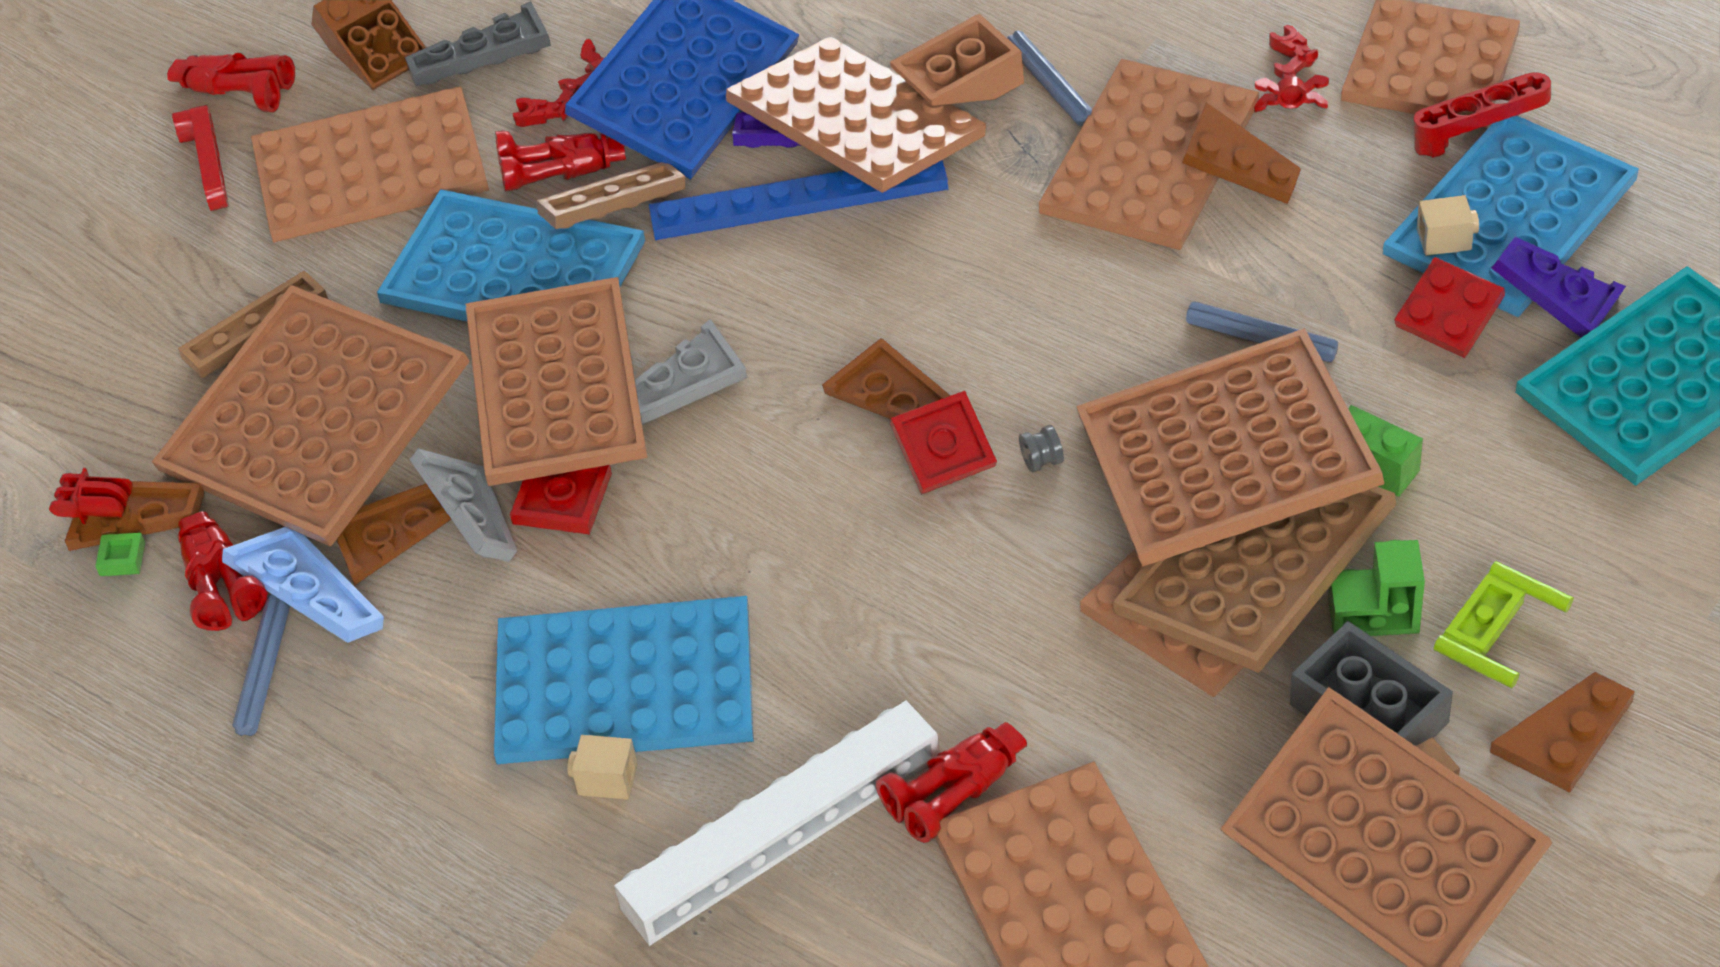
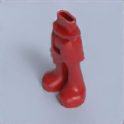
M242 53L200 55L199 57L191 55L187 59H176L168 69L167 78L170 82H179L182 88H190L199 93L222 95L229 91H245L252 94L259 110L275 112L280 104V89L289 90L295 81V66L291 57L278 54L255 58H246Z
M495 131L498 161L505 192L515 191L525 185L558 175H564L565 180L574 179L578 176L597 172L600 169L610 168V162L626 160L624 145L610 137L606 138V135L600 133V139H598L595 133L557 134L556 136H546L544 143L521 146L516 144L509 131Z
M198 512L181 519L178 523L180 530L178 540L185 566V577L188 580L189 587L193 591L198 592V595L192 599L189 609L193 623L198 628L207 631L225 630L231 626L232 617L216 586L221 577L228 591L230 603L236 617L240 621H248L255 617L263 609L268 599L267 591L263 583L256 577L243 576L222 562L223 549L233 546L225 531L219 527L214 519H210L207 512Z
M1004 722L996 729L987 727L982 733L974 734L954 747L939 752L936 757L928 760L927 766L929 769L909 782H905L903 778L894 773L884 775L876 781L877 794L888 813L896 822L901 823L904 820L908 833L914 839L923 843L930 842L939 834L941 830L940 822L943 818L948 817L968 797L979 798L982 793L986 792L1005 773L1008 767L1016 762V754L1027 747L1026 739L1008 722ZM942 785L944 788H948L930 802H924Z

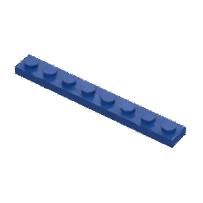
M941 160L883 193L846 171H838L649 204L654 238L655 240L949 189L944 163Z

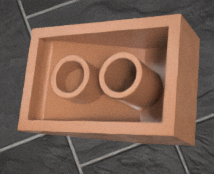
M981 14L969 18L890 61L891 68L932 106L994 100L1024 84L1021 50Z

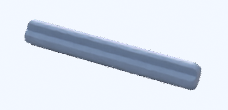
M1015 31L1013 35L1008 36L1007 39L1021 50L1022 63L1076 124L1083 126L1088 116L1091 115L1092 108L1022 31Z
M1196 301L1191 302L1186 314V321L1191 325L1257 343H1263L1299 330ZM1307 332L1322 361L1332 362L1338 351V341Z
M273 594L267 597L268 599L264 606L232 724L235 728V733L240 736H253L257 732L290 605Z

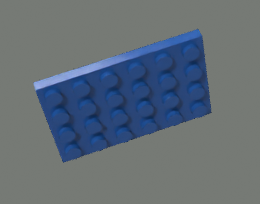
M653 0L566 103L565 114L658 163L671 164L685 175L686 178L691 180L735 123L736 113L744 112L726 101V89L769 68L771 65L785 60L798 44L799 34L734 0Z

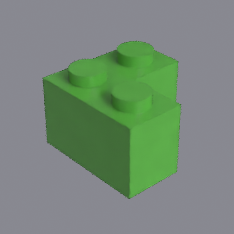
M1350 405L1348 409L1383 473L1385 484L1378 487L1395 493V496L1399 497L1420 471L1423 438Z
M1418 540L1375 542L1373 569H1346L1340 573L1328 588V602L1333 634L1347 621L1370 636L1420 633L1425 578Z

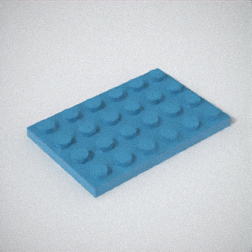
M1517 115L1493 123L1422 200L1466 195L1470 210H1476L1479 219V232L1473 234L1472 250L1425 256L1417 232L1418 205L1384 242L1383 255L1422 273L1426 271L1433 258L1437 257L1504 288L1505 297L1498 308L1519 318L1533 300L1491 269L1506 246L1514 237H1517L1558 255L1560 263L1565 264L1634 184L1638 177L1639 168Z
M440 189L378 289L377 295L379 302L383 304L467 321L466 303L618 277L621 287L645 243L644 231L589 219L575 223L569 228L555 229L538 214L535 208Z
M747 596L498 618L494 737L496 763L508 764L569 758L571 751H577L581 735L632 739L635 752L754 742L749 605Z

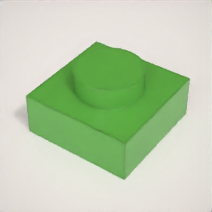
M142 533L101 535L95 565L99 576L140 574L145 548V540Z

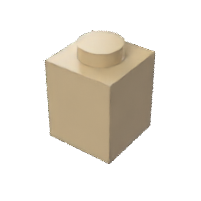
M1466 195L1419 201L1417 232L1425 256L1472 250L1473 234L1479 232V219L1476 210H1470Z
M592 735L580 736L577 751H571L568 759V776L574 778L578 795L629 800L638 765L632 739Z

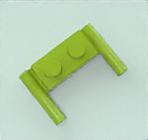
M1495 561L1489 573L1449 624L1444 634L1438 637L1433 650L1512 689L1516 685L1520 673L1485 655L1524 603L1525 595L1528 594L1566 613L1572 606L1574 597Z

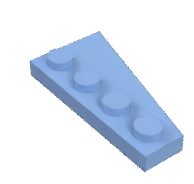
M283 527L223 549V563L243 576L256 577L263 583L266 591L345 642L349 643L383 629L384 616L305 535Z

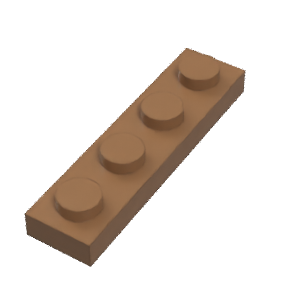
M660 162L537 200V211L555 229L569 228L581 221L606 216L607 213L623 208H633L638 206L639 203L655 198H665L671 193L684 190L685 175L671 164Z
M304 270L179 347L178 350L181 358L201 378H204L234 358L290 285L328 299L326 290Z

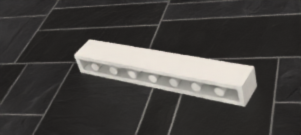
M906 700L893 709L890 708L883 711L876 720L858 731L848 733L841 742L823 753L815 754L803 766L789 775L777 778L767 789L751 799L739 802L732 811L715 822L703 825L696 834L677 846L668 847L658 858L644 867L627 873L620 882L614 885L620 910L649 946L880 798L876 790V781L884 775L894 773L906 781L928 767V760L936 757L939 753L936 731Z

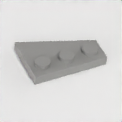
M711 319L701 326V333L691 341L685 339L675 347L676 353L664 363L656 362L635 379L642 425L747 378L745 366Z
M418 448L409 460L474 552L485 558H495L509 562L516 554L517 548L493 489L487 485L484 467Z

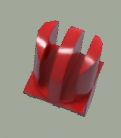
M86 468L82 469L81 474L65 473L60 477L59 483L61 487L56 488L54 493L56 500L50 503L49 511L59 517L80 518L82 524H86L88 516L122 518L133 489V483L126 478L89 476Z

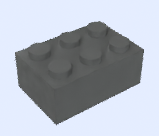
M1349 621L1291 673L1290 705L1306 716L1328 687H1330L1415 746L1432 737L1434 738L1450 721L1452 690Z

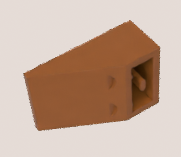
M322 0L313 5L311 25L329 50L372 90L408 71L405 57L426 48L392 0Z

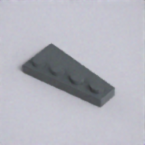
M532 2L521 5V12L511 17L503 13L492 18L494 24L482 30L472 27L463 31L459 40L453 43L443 40L405 57L415 86L434 84L445 77L455 74H467L475 68L489 64H500L509 58L522 54H533L542 48L551 46L548 32Z

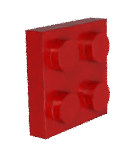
M1434 257L1395 317V325L1460 357L1466 358L1505 297V290L1499 285Z
M965 390L892 417L890 420L891 428L921 495L996 466V457Z
M605 465L523 480L510 512L512 524L590 535L612 475L611 466Z

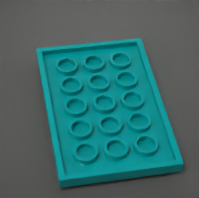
M1686 266L1517 381L1515 393L1632 484L1638 485L1720 426V289Z

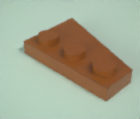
M1207 102L1182 161L1183 164L1288 204L1301 171L1299 166Z
M882 338L822 384L825 394L888 419L951 396Z
M131 481L133 489L122 518L88 516L86 524H82L80 518H72L65 538V544L69 551L100 545L101 535L142 533L143 536L179 528L178 523L181 519L199 512L205 494L204 490L198 483Z
M426 483L362 506L337 538V544L354 586L452 520Z
M1594 672L1492 741L1490 753L1570 793L1633 702L1635 691Z

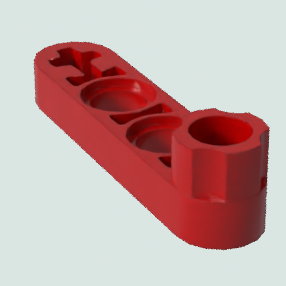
M1538 72L1527 73L1417 111L1414 115L1415 151L1420 156L1439 157L1445 154V149L1449 146V138L1545 106L1551 100L1550 78ZM1495 100H1506V101H1509V102H1507V103H1502V104L1492 103V101H1495ZM1469 111L1473 112L1474 114L1458 115L1457 113Z
M208 105L172 113L179 143L195 140L203 188L210 211L229 207L215 128Z

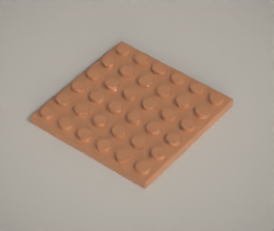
M290 285L153 459L152 463L158 471L185 483H198L204 491L331 547L470 361L466 354L460 350Z
M1305 328L1076 406L1081 423L1142 567L1385 484L1383 473Z

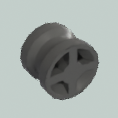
M1052 425L1042 427L1040 432L1035 434L1029 432L1019 434L1020 450L1030 472L1033 473L1041 470L1042 466L1047 463L1053 465L1063 463L1062 445Z

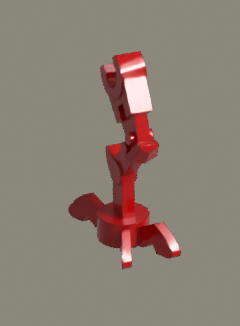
M1287 24L1284 26V36L1271 32L1269 34L1270 47L1290 58L1293 57V59L1285 65L1274 63V73L1282 79L1278 84L1266 77L1255 81V89L1263 92L1269 90L1272 93H1265L1254 106V112L1265 110L1267 105L1275 106L1278 104L1287 109L1298 108L1303 103H1315L1318 107L1328 108V101L1316 91H1312L1314 88L1326 87L1329 84L1328 77L1314 75L1305 83L1296 77V74L1301 69L1311 67L1318 59V49L1311 50L1307 46V39L1291 25Z
M590 39L584 41L580 54L581 59L588 62L585 67L587 74L576 79L566 78L559 80L560 89L563 91L555 102L543 99H516L519 112L513 113L516 126L526 127L546 124L548 119L561 118L562 121L566 120L568 117L565 114L566 103L604 59L595 52L596 48Z

